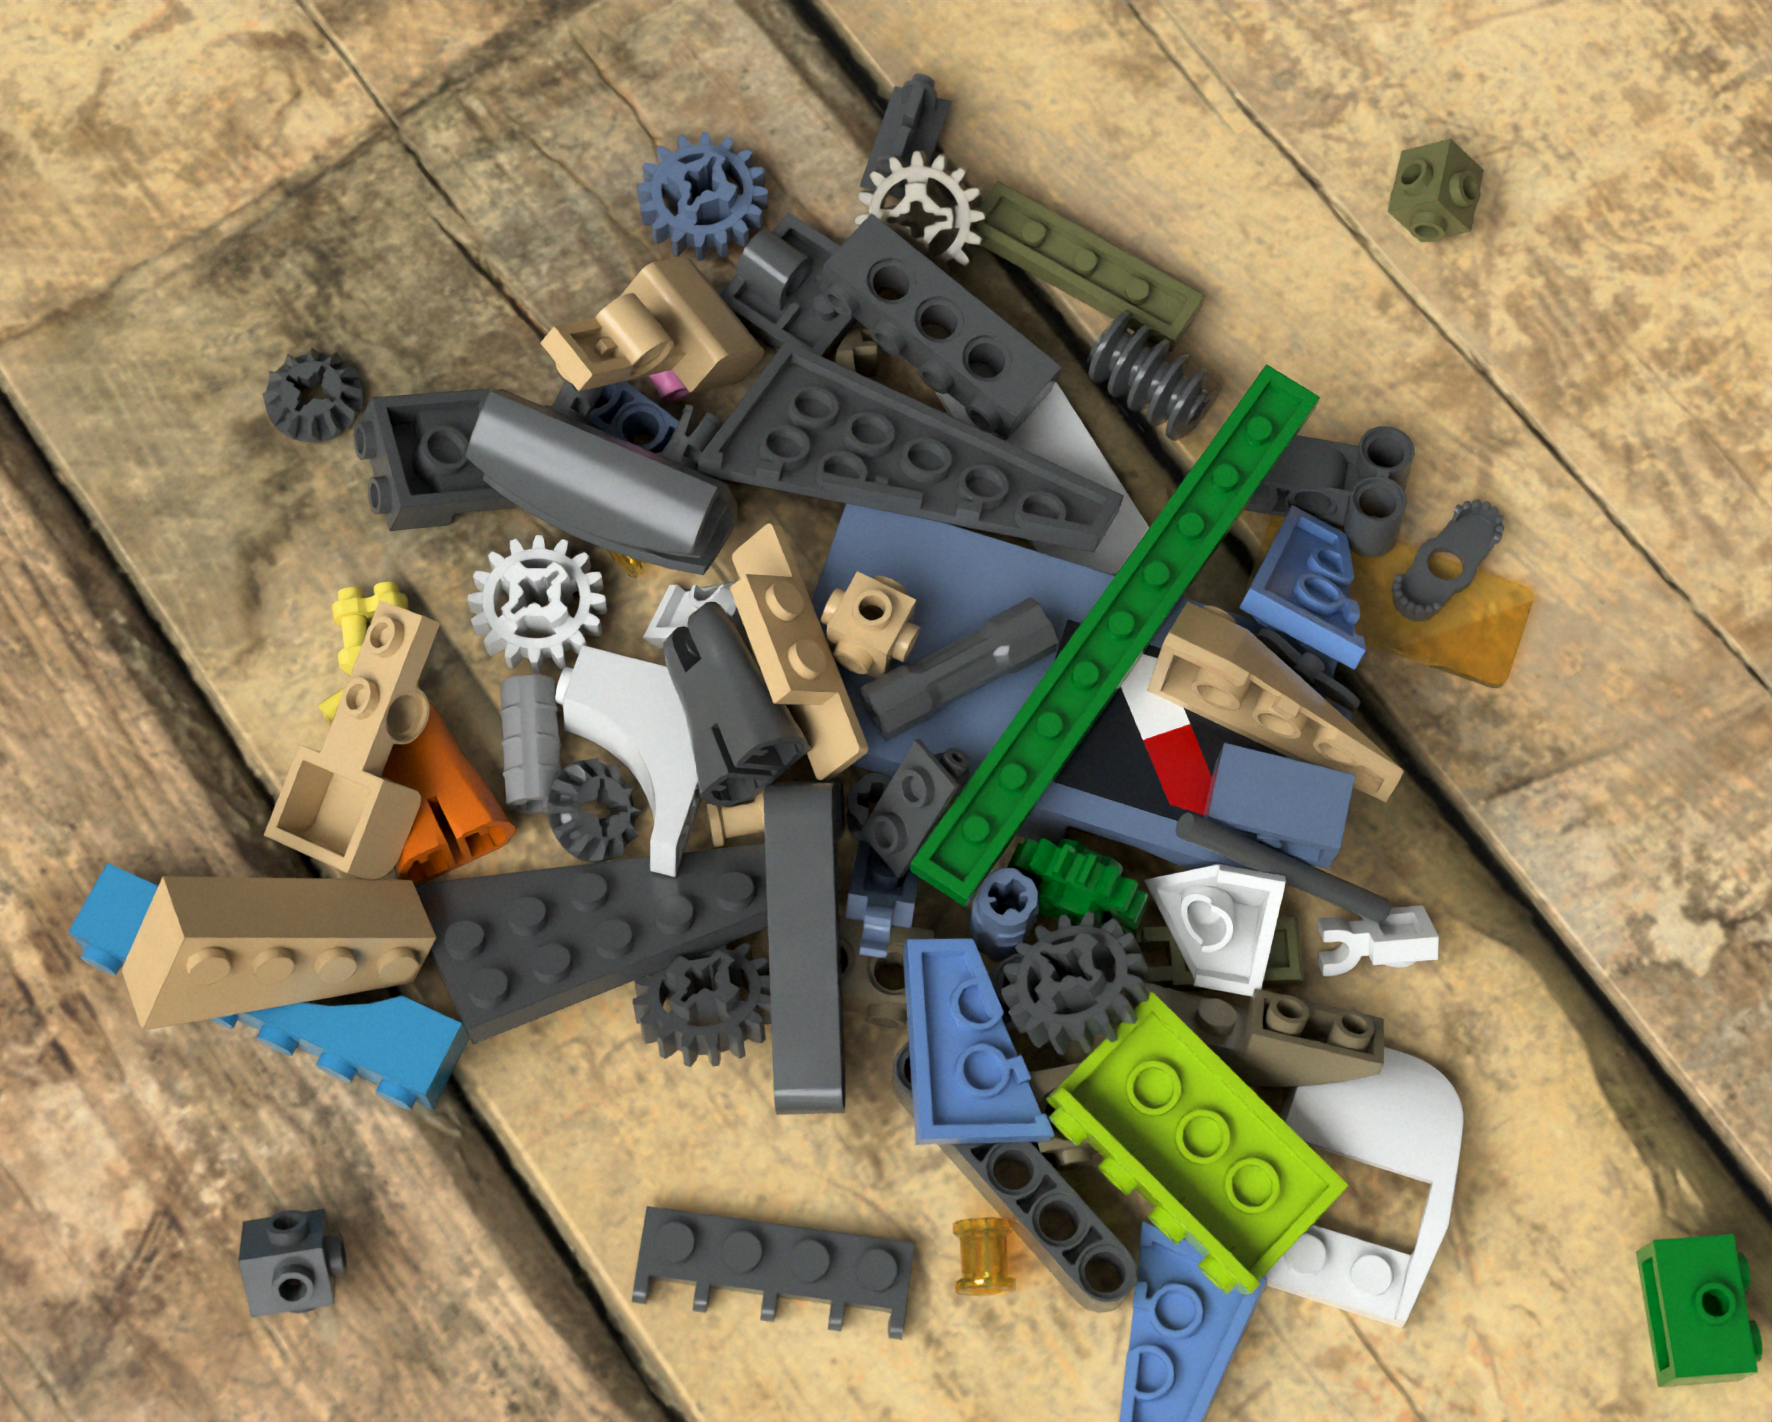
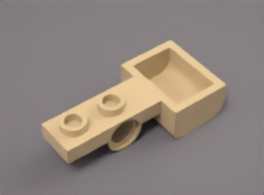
M687 256L655 261L648 264L639 272L620 297L604 307L595 318L556 325L541 341V345L556 362L558 372L568 382L572 383L578 391L672 370L688 391L694 393L743 381L764 354L763 348Z
M379 600L322 749L318 751L299 744L264 836L345 873L364 879L374 880L381 878L394 868L401 856L420 807L421 795L412 788L383 777L382 772L392 746L395 743L407 744L414 741L427 724L430 711L429 701L425 693L416 688L440 622Z

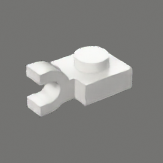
M1423 905L1391 908L1389 916L1381 923L1374 922L1360 915L1357 921H1346L1336 917L1318 918V930L1323 942H1343L1336 950L1318 952V965L1323 976H1334L1348 972L1356 966L1361 956H1369L1373 965L1384 964L1390 967H1407L1413 965L1416 961L1438 960L1439 936Z

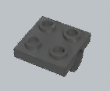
M789 212L772 232L768 229H763L751 239L740 256L736 268V276L720 294L749 332L778 351L788 341L827 359L858 321L853 316L844 317L837 313L827 303L823 292L819 289L824 264L839 249L840 245ZM885 286L878 287L874 290L879 295L883 291Z

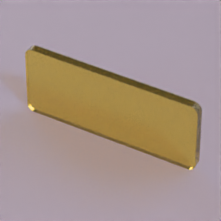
M1271 515L1249 576L1244 596L1285 517ZM1333 526L1340 531L1343 529L1342 527ZM1396 542L1395 547L1389 553L1379 557H1365L1356 554L1350 549L1354 579L1349 586L1350 598L1359 603L1361 615L1355 625L1356 634L1364 636L1366 645L1490 688H1500L1505 684L1533 603L1534 595L1530 588L1477 569L1470 586L1462 592L1454 594L1434 617L1425 621H1412L1403 617L1395 609L1392 602L1393 593L1391 588L1395 575L1401 574L1403 576L1414 563V558L1419 549ZM1434 554L1428 559L1429 570L1440 579H1455L1463 572V566L1458 562Z

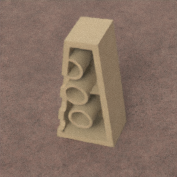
M163 876L121 970L141 1030L144 1031L413 983L436 940V935L412 880Z

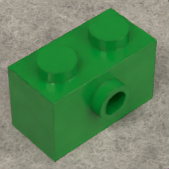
M1734 1234L1652 1240L1636 1251L1658 1387L1734 1382L1757 1373L1756 1362H1759L1762 1358V1338L1757 1323L1754 1320H1749L1744 1293H1748L1750 1288V1270L1745 1255L1742 1252H1737Z

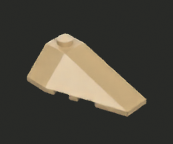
M1187 601L1162 645L1147 691L1294 760L1355 774L1353 788L1386 803L1399 783L1404 770L1248 629L1237 625L1235 619L1230 614L1214 606L1205 605L1199 607Z

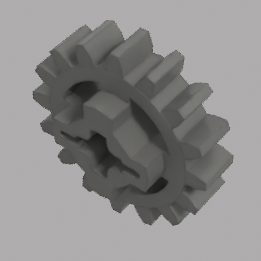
M1087 912L1081 924L1073 926L1069 917L1065 914L1059 918L1058 930L1050 933L1047 928L1039 925L1035 927L1036 936L1039 940L1037 943L1031 946L1019 942L1015 946L1022 962L1021 964L1005 965L1003 971L1011 985L1001 989L1002 996L1010 1008L1008 1013L1020 1033L1026 1031L1034 1046L1038 1048L1046 1044L1050 1039L1056 1052L1061 1055L1067 1052L1072 1041H1079L1084 1052L1089 1053L1093 1050V1037L1103 1034L1112 1043L1118 1040L1114 1025L1120 1020L1129 1024L1137 1022L1138 1018L1131 1003L1148 1001L1149 993L1143 980L1151 976L1135 937L1132 933L1124 935L1117 920L1112 918L1101 927L1094 913ZM1115 963H1116V974H1115V972H1114V970H1113V968H1112Z
M746 942L738 946L734 951L728 949L727 943L689 959L679 956L670 963L669 967L649 974V976L639 978L634 982L637 997L632 1000L636 1023L641 1026L642 1037L646 1044L658 1041L659 1053L664 1059L672 1056L679 1050L683 1053L685 1066L691 1067L697 1060L698 1055H708L709 1062L714 1067L720 1065L721 1053L728 1050L739 1059L745 1057V1040L749 1039L757 1043H763L766 1040L764 1024H771L769 964L766 957L753 960L751 945ZM742 987L749 994L747 1001L741 999L740 989ZM666 999L671 1002L672 1008L668 1014L663 1009Z

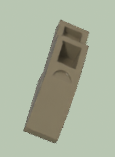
M1144 983L1148 993L1153 992L1248 1086L1293 1087L1345 1082L1380 1074L1384 1065L1383 1018L1256 988L1253 991L1248 1007L1220 999L1202 997L1164 988L1152 983ZM1132 1002V1008L1134 1009L1139 1003ZM1121 1020L1114 1025V1028L1121 1022Z

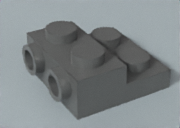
M489 388L371 397L361 421L355 424L353 433L354 447L360 460L370 459L375 476L370 478L368 484L370 507L375 515L385 514L389 531L448 526L453 516L458 513L514 508L516 504L503 497L482 480L484 473L465 457L477 419L490 392Z

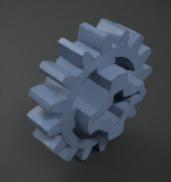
M702 132L699 144L691 145L689 140L684 135L678 136L677 151L671 152L663 146L657 148L659 165L644 163L642 167L644 182L637 184L638 203L641 204V221L643 226L652 225L653 241L659 244L671 238L673 255L679 256L688 246L694 248L697 261H703L707 248L715 247L717 253L724 258L728 256V242L734 240L737 244L746 247L749 243L748 228L761 230L763 226L762 210L768 208V189L764 188L765 172L763 167H753V154L749 149L743 150L737 155L734 154L733 138L727 136L719 146L711 145L709 132ZM729 176L739 185L743 195L738 194L737 185L727 181ZM663 197L668 199L670 208L678 211L676 217L665 206Z

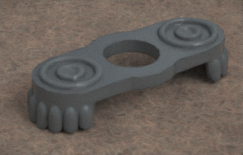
M1479 499L1473 500L1472 504L1470 501H1464L1462 506L1457 505L1454 509L1452 520L1436 538L1429 539L1420 546L1414 558V563L1403 576L1401 574L1395 575L1391 588L1393 593L1392 602L1395 609L1403 617L1412 621L1429 620L1444 607L1454 594L1460 593L1470 586L1475 577L1477 567L1502 538L1505 527L1502 524L1503 516L1498 515L1497 507L1491 508V504L1487 501L1481 504ZM1449 552L1461 561L1463 572L1455 579H1440L1429 570L1428 559L1434 553Z

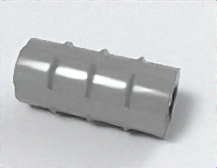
M537 674L513 676L500 683L501 711L499 713L502 717L503 741L501 745L504 751V772L502 774L505 778L506 806L508 811L519 814L548 813L549 791L554 779L562 770L560 763V748L562 745L559 742L558 726L560 714L555 702V679Z

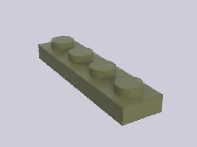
M999 181L996 182L979 207L988 211L987 218L974 222L973 229L978 230L985 236L984 241L979 245L1113 320L1125 310H1129L1133 314L1128 328L1137 331L1144 324H1148L1152 327L1148 339L1156 344L1165 338L1171 341L1169 347L1171 352L1203 305L1204 294Z

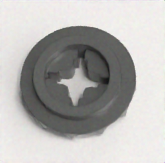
M313 347L308 354L298 357L287 354L285 363L276 372L269 371V383L266 392L263 393L266 411L273 425L289 438L302 442L326 441L345 432L357 419L362 408L364 396L362 383L355 367H351L337 352L333 355L322 354ZM322 381L324 394L330 400L326 398L324 400L313 398L308 405L304 404L303 406V397L295 386L299 388L304 386L312 389L317 382Z
M598 758L577 761L562 769L551 785L547 810L552 831L562 847L580 860L595 863L624 854L627 844L638 837L634 825L635 820L643 811L634 807L631 793L636 785L624 782L620 777V766L605 765ZM597 800L599 805L610 809V815L598 819L597 815L589 813L588 810H580L579 806Z

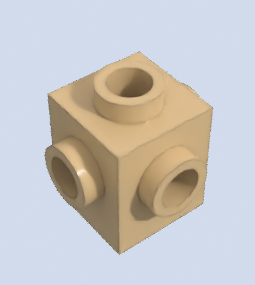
M857 571L846 591L838 587L834 590L821 617L820 622L827 626L826 640L834 660L852 672L867 674L875 679L890 672L896 659L904 663L910 655L921 630L920 626L914 624L916 599L910 597L908 591L901 584L888 577L875 576L872 579Z

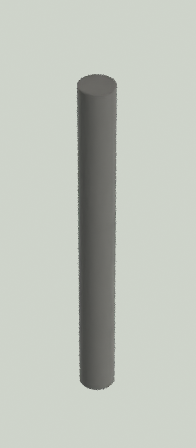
M1189 812L1183 814L1177 822L1176 835L1183 840L1253 870L1286 876V884L1374 922L1381 923L1390 914L1391 903L1389 899Z

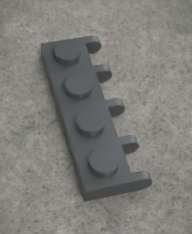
M647 1206L632 1303L646 1305L650 1296L651 1280L696 1286L693 1301V1311L707 1313L710 1290L715 1288L763 1295L760 1321L774 1322L778 1297L831 1304L828 1330L840 1332L842 1330L845 1307L889 1312L891 1315L888 1320V1336L890 1339L902 1340L915 1243Z

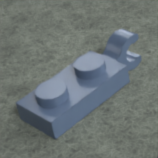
M859 840L845 918L860 920L864 924L860 955L886 958L890 930L897 926L908 928L912 926L919 876L911 872L909 867L904 877L898 878L868 841Z

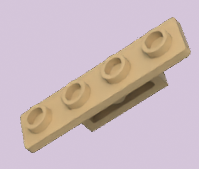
M768 523L733 552L732 560L739 580L729 588L773 703L788 704L794 719L811 746L807 755L818 780H831L868 752V744L783 528L780 524Z

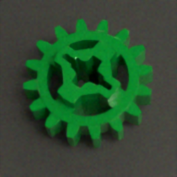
M1025 838L1023 844L1018 843L1007 868L1018 870L1022 875L1029 877L1034 882L1038 891V914L1058 922L1061 915L1067 914L1072 925L1078 926L1081 924L1086 913L1090 912L1094 913L1101 927L1112 918L1117 920L1124 935H1126L1130 930L1136 931L1148 904L1146 902L1147 893L1137 889L1139 883L1136 880L1121 877L1124 868L1118 861L1112 857L1102 856L1087 849L1078 841L1061 839L1057 847L1045 838H1041L1040 843L1030 838Z

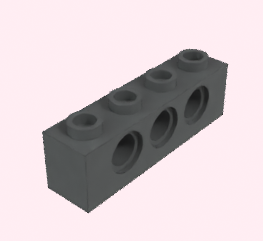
M872 213L824 264L819 289L823 292L827 303L844 317L853 316L867 327L873 340L884 351L894 356L900 354L918 369L920 378L928 387L940 394L947 392L963 405L970 420L980 429L989 433L995 431L1007 441L1052 390L1062 366ZM882 286L891 287L898 291L902 298L886 300L881 298L874 289ZM928 324L938 325L946 330L949 337L944 339L932 338L923 331L922 326ZM975 362L985 363L993 368L997 376L991 378L980 377L971 370L969 364Z

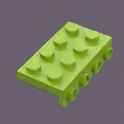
M1150 992L1148 1001L1140 1002L1133 1009L1138 1018L1137 1022L1129 1024L1121 1021L1115 1027L1118 1040L1112 1043L1105 1038L1045 1099L1055 1109L1049 1119L1073 1144L1079 1147L1086 1140L1105 1158L1098 1168L1121 1192L1128 1196L1136 1189L1154 1207L1148 1218L1169 1240L1178 1245L1185 1238L1204 1257L1197 1266L1217 1288L1227 1295L1234 1288L1241 1295H1251L1259 1287L1260 1283L1258 1281L1349 1185L1153 992Z

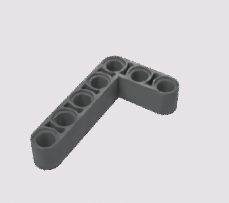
M833 778L831 780H777L766 785L764 791L773 1087L776 1115L845 1113V1057L837 842L844 836L845 822L842 778Z
M1013 954L1004 959L988 973L1003 1009L1002 1019L1012 1043L1025 1032L1020 1033L1008 1011L1010 1008L1002 996L1001 989L1009 982L1003 971L1005 965L1021 964L1022 959L1019 954ZM908 1041L896 1054L893 1065L892 1085L893 1092L898 1101L914 1118L912 1084L904 1076V1072L910 1066ZM1031 1142L937 1144L1077 1303L1085 1309L1096 1313L1111 1312L1121 1306L1132 1290L1137 1275L1133 1257ZM1004 1161L1019 1162L1028 1171L1030 1182L1021 1189H1007L997 1182L993 1170ZM1049 1211L1063 1212L1074 1223L1075 1234L1064 1241L1052 1240L1042 1232L1039 1218ZM1102 1261L1111 1264L1120 1275V1288L1110 1293L1096 1291L1086 1280L1085 1268L1093 1262Z

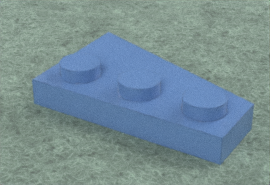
M1292 505L1239 608L1253 615L1254 619L1265 628L1273 631H1283L1354 670L1366 652L1364 636L1356 634L1355 625L1361 616L1359 603L1350 598L1349 586L1354 579L1348 535Z
M907 939L902 948L916 1145L1049 1142L1055 1134L1046 1113L1041 1114L1028 1082L1031 1079L1022 1055L1017 1056L1002 1019L1003 1009L974 939Z
M1142 1221L1137 1281H1135L1133 1316L1119 1422H1204L1265 1290L1267 1278L1263 1276L1258 1281L1260 1285L1251 1295H1241L1235 1288L1227 1295L1217 1288L1198 1268L1197 1265L1204 1257L1189 1242L1182 1240L1176 1245L1157 1227Z

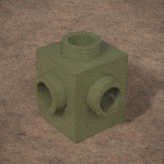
M1452 139L1401 151L1393 190L1390 194L1388 213L1420 242H1434L1444 237L1470 232L1476 205L1480 199V187L1484 170Z

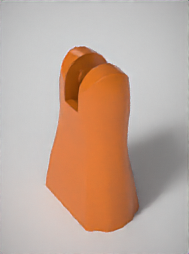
M430 701L429 718L422 733L410 743L398 744L392 747L382 772L383 777L412 788L421 795V804L401 856L394 866L398 880H412L414 884L426 883L505 846L507 841L515 834V826L492 790L465 756L447 728L443 718Z

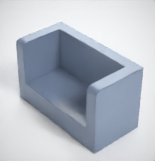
M1224 743L1214 766L1203 819L1309 865L1329 869L1341 849L1355 774Z

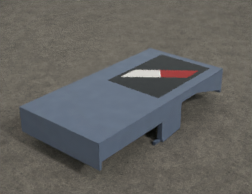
M846 503L811 602L820 622L826 604L834 590L838 587L846 591L857 571L872 579L875 576H884L901 584L908 591L909 596L916 599L914 624L920 626L921 630L907 660L903 663L896 659L890 671L901 665L913 664L980 629L988 619L1028 598H1032L1040 604L1046 617L1052 623L1059 642L1056 644V651L1016 673L1004 674L938 709L930 719L888 741L878 734L874 724L866 714L859 697L861 695L860 687L875 680V678L867 674L852 672L835 661L868 744V752L852 765L889 775L893 778L913 742L917 739H920L933 755L945 753L949 748H956L963 751L970 760L968 766L970 777L955 792L953 797L957 798L1115 576L947 523ZM1185 597L1181 599L1016 834L1017 836L1030 838L1038 842L1041 841V838H1045L1058 847L1060 840L1064 839L1067 826L1137 847L1188 870L1217 864L1253 870L1179 838L1176 835L1177 822L1187 812L1203 818L1214 766L1224 743L1289 759L1292 758L1147 691L1162 645L1187 601L1199 607L1207 604ZM1224 610L1235 619L1237 625L1248 629L1254 636L1261 629H1267L1255 619ZM820 622L826 638L827 626ZM1274 631L1285 639L1301 656L1305 652H1309L1319 657L1325 665L1323 673L1333 679L1337 660L1283 631ZM1311 686V687H1312L1316 692H1318L1325 700H1327V696H1326V695H1324L1322 692H1320V691H1319L1318 689H1316L1314 686ZM1330 703L1351 723L1353 722L1354 715L1349 710Z

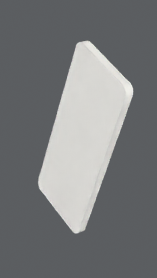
M975 362L969 364L971 370L980 377L991 378L997 376L993 368L985 363ZM1055 382L1050 393L1006 442L1120 493L1124 497L1119 513L1095 552L1026 540L1034 551L1115 576L1148 531L1149 526L1058 383ZM936 392L948 415L980 429L970 420L963 405L947 392L945 394ZM995 431L992 432V433H989V434H991V435H993V436H995V437H998V438H1000V439L1006 441V440L1003 439L1000 435H998Z

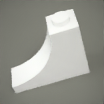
M582 645L574 668L566 666L563 668L556 689L555 702L556 704L563 705L564 731L582 736L605 748L632 772L647 796L654 819V828L650 839V871L676 877L702 797L700 796L686 717L668 668Z

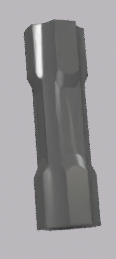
M1028 598L988 619L983 627L913 664L901 665L861 686V695L859 697L866 714L874 724L878 734L888 741L930 719L938 709L1004 674L1016 673L1056 651V644L1059 642L1053 625L1046 617L1040 604L1034 599Z

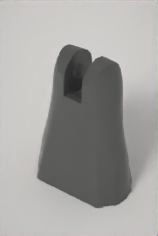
M706 602L689 616L688 627H677L663 642V652L669 675L686 717L700 796L708 804L730 806L755 798L765 789L766 785L772 783L811 749V746L787 705L773 703L760 666L754 659L730 614L720 604Z

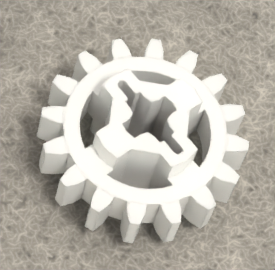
M542 535L535 536L533 547L528 550H524L517 539H513L510 541L511 555L504 559L501 555L492 551L488 554V558L493 571L491 573L475 571L473 575L475 586L481 591L468 595L470 611L477 614L471 619L475 635H487L484 639V644L490 656L505 649V659L509 668L514 669L522 658H527L530 660L533 673H540L543 659L552 658L559 669H563L566 666L565 652L572 649L575 653L579 654L582 645L587 646L583 637L585 634L600 637L603 632L601 620L596 617V615L607 613L606 596L598 594L604 589L601 573H588L591 564L589 555L585 552L570 559L569 544L564 539L555 546L554 550L546 549ZM502 590H504L508 595L509 601L501 607L502 615L498 618L496 615L497 602ZM577 590L580 595V602L577 613L572 618L569 615L567 606L574 600L573 593ZM532 600L535 601L534 603L530 604V605L527 607V604H528L529 602H531ZM549 602V604L543 608L540 606Z

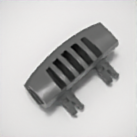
M565 380L552 406L539 405L504 389L489 392L477 419L465 456L484 473L482 479L484 482L530 514L584 541L665 568L700 575L705 574L736 525L738 506L726 483L697 471L700 454L722 426V422L716 416L707 412L699 424L700 417L693 405H686L664 453L658 452L655 454L586 424L605 386L578 391L572 383Z

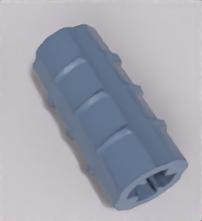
M1001 868L991 872L987 876L986 881L980 886L977 897L973 899L972 917L970 918L972 939H974L978 951L986 954L993 961H1003L1013 954H1018L1015 946L1019 942L1028 943L1030 934L1034 932L1036 915L1039 913L1038 891L1034 882L1014 868Z

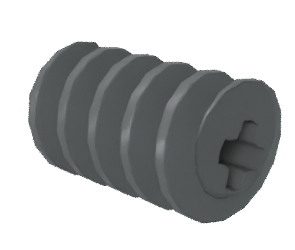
M1125 310L1109 324L1092 347L1087 359V364H1090L1089 378L1099 384L1109 379L1108 392L1113 397L1119 398L1129 393L1127 399L1128 408L1134 412H1139L1148 407L1146 414L1147 422L1157 427L1168 421L1165 430L1166 436L1173 441H1177L1189 434L1199 424L1218 397L1222 385H1218L1209 392L1204 389L1210 372L1206 367H1203L1191 377L1185 375L1190 359L1187 353L1181 354L1171 363L1165 360L1171 341L1168 339H1163L1151 349L1146 346L1152 329L1148 324H1144L1133 334H1130L1127 329L1133 313Z

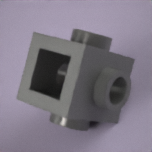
M325 1209L306 1212L286 1210L272 1217L243 1221L238 1262L251 1318L284 1312L305 1313L317 1307L335 1304L336 1276L347 1274V1258L342 1234H330Z

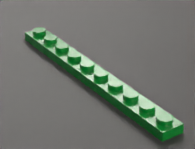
M1265 365L911 861V872L962 906H967L1314 412L1320 399L1318 395L1271 366Z

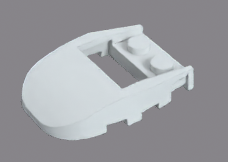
M1384 1047V1065L1380 1074L1345 1082L1289 1087L1283 1099L1284 1105L1279 1117L1311 1147L1430 1184L1413 1253L1408 1255L1312 1224L1264 1277L1267 1278L1266 1286L1403 1328L1449 1226L1456 1187L1464 1119L1460 1098L1452 1084L1440 1071L1417 1057Z

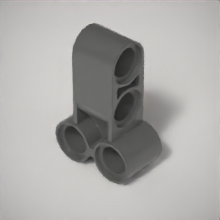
M1379 426L1370 429L1362 436L1359 446L1297 435L1245 510L1286 517L1293 505L1331 526L1342 527V532L1348 535L1349 548L1356 554L1365 557L1385 555L1395 547L1407 505L1404 492L1415 455L1414 444L1407 434L1390 426Z

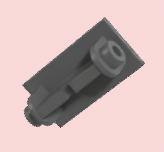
M915 74L912 80L904 83L903 88L894 87L860 187L876 191L878 187L873 183L870 174L874 170L879 169L890 176L892 171L889 159L900 155L908 167L911 166L913 152L924 150L927 164L930 165L951 106V101L937 97V92L934 89L935 81L925 74ZM907 178L898 183L889 195L903 199L905 197Z
M920 739L915 740L860 831L898 878L904 877L911 861L928 839L955 792L970 777L968 767L970 760L959 749L949 748L945 753L933 755Z

